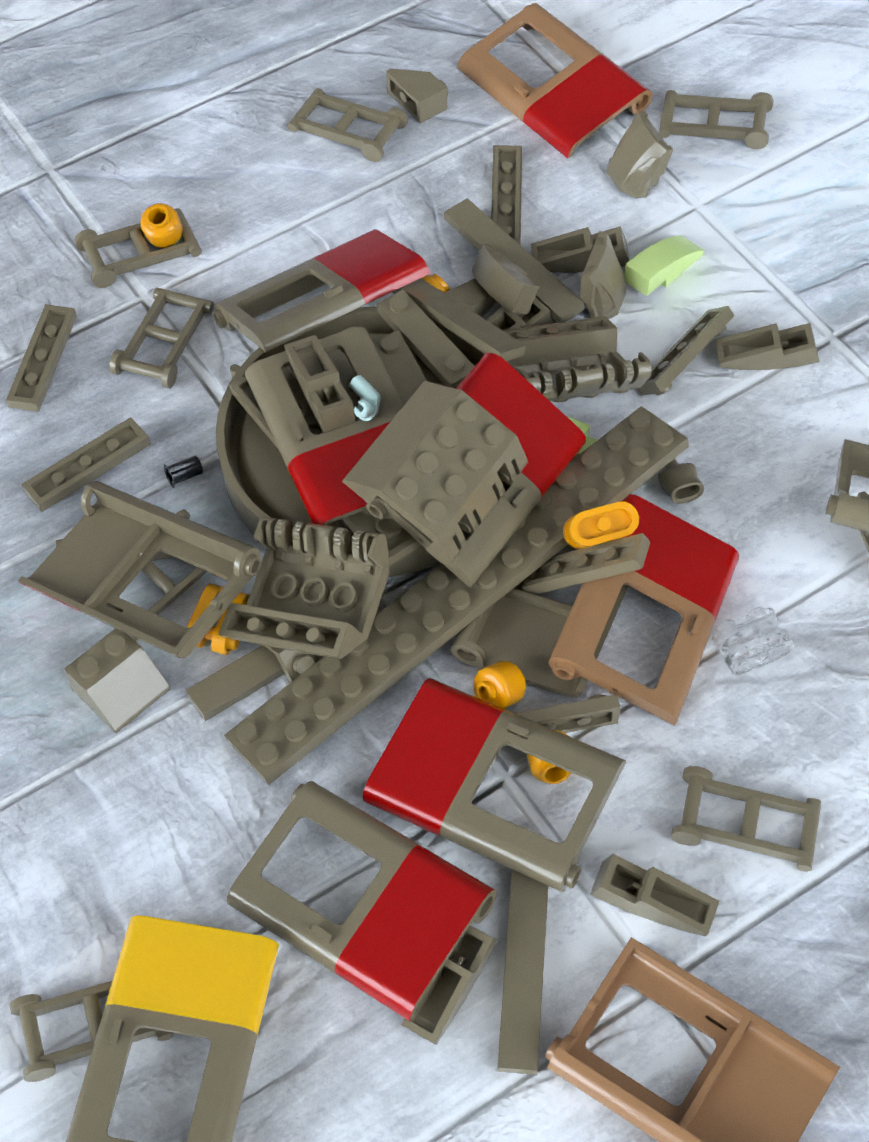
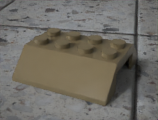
M606 316L502 330L526 345L524 356L507 362L549 401L565 402L569 398L581 396L593 398L601 393L608 392L625 393L629 389L640 388L652 373L650 360L642 352H639L638 358L633 359L631 362L630 360L626 361L616 351L617 327Z
M424 381L342 482L369 504L376 496H379L432 540L425 549L441 563L450 565L459 554V550H462L466 545V539H464L465 537L461 529L468 534L475 533L479 527L478 525L482 524L498 503V500L505 494L501 480L507 484L513 483L517 475L527 465L528 459L517 435L464 391Z
M262 517L253 536V539L266 549L260 571L256 576L247 605L237 603L229 605L218 635L233 640L342 659L368 639L389 576L388 548L385 534L358 530L354 533L351 540L350 531L346 528L296 522L292 531L291 523L288 520Z

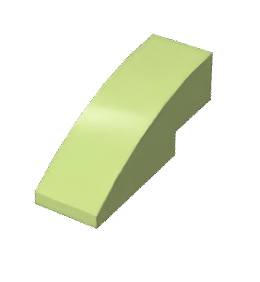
M682 235L663 239L649 246L625 264V282L645 296H648L660 285L666 288L704 254V249Z

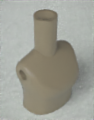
M674 458L665 466L666 469L658 473L660 485L674 503H687L699 498L703 494L704 485L699 480L696 468L692 463L678 464Z

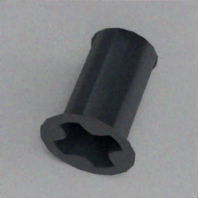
M196 455L170 466L164 464L165 475L173 488H175V484L203 473L202 465Z

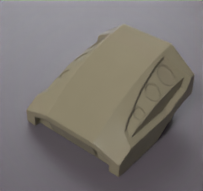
M645 111L639 112L634 117L630 127L621 138L613 157L609 159L606 169L607 174L619 191L634 198L646 197L650 188L658 184L659 178L664 174L673 152L671 145L668 146L649 121L647 118L648 114Z
M599 231L586 267L581 275L580 298L585 303L584 309L589 311L590 318L606 316L608 319L617 316L626 295V284L607 233Z

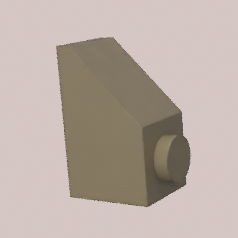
M389 69L386 71L387 93L420 124L447 110L448 88L442 80H438L431 72Z

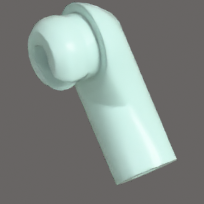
M361 375L354 377L349 387L360 397L358 407L354 406L355 415L363 421L372 420L378 414L381 395Z

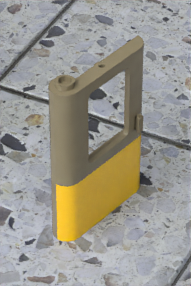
M132 916L66 1142H135L110 1137L108 1135V1127L133 1037L139 1028L205 1038L211 1042L186 1142H232L279 944L270 938L260 935L149 916Z

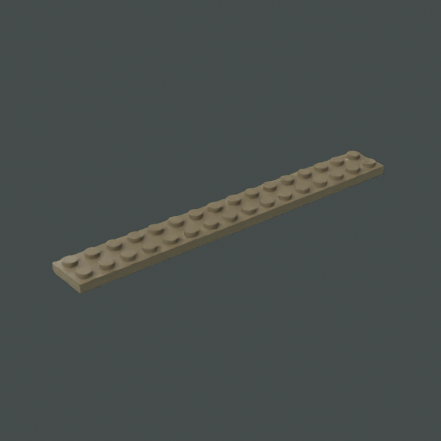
M640 406L568 464L471 588L441 563L375 616L367 640L342 659L322 657L224 735L226 740L269 786L568 545L563 535V527L570 517L586 510L624 500L629 494L689 447L688 438Z

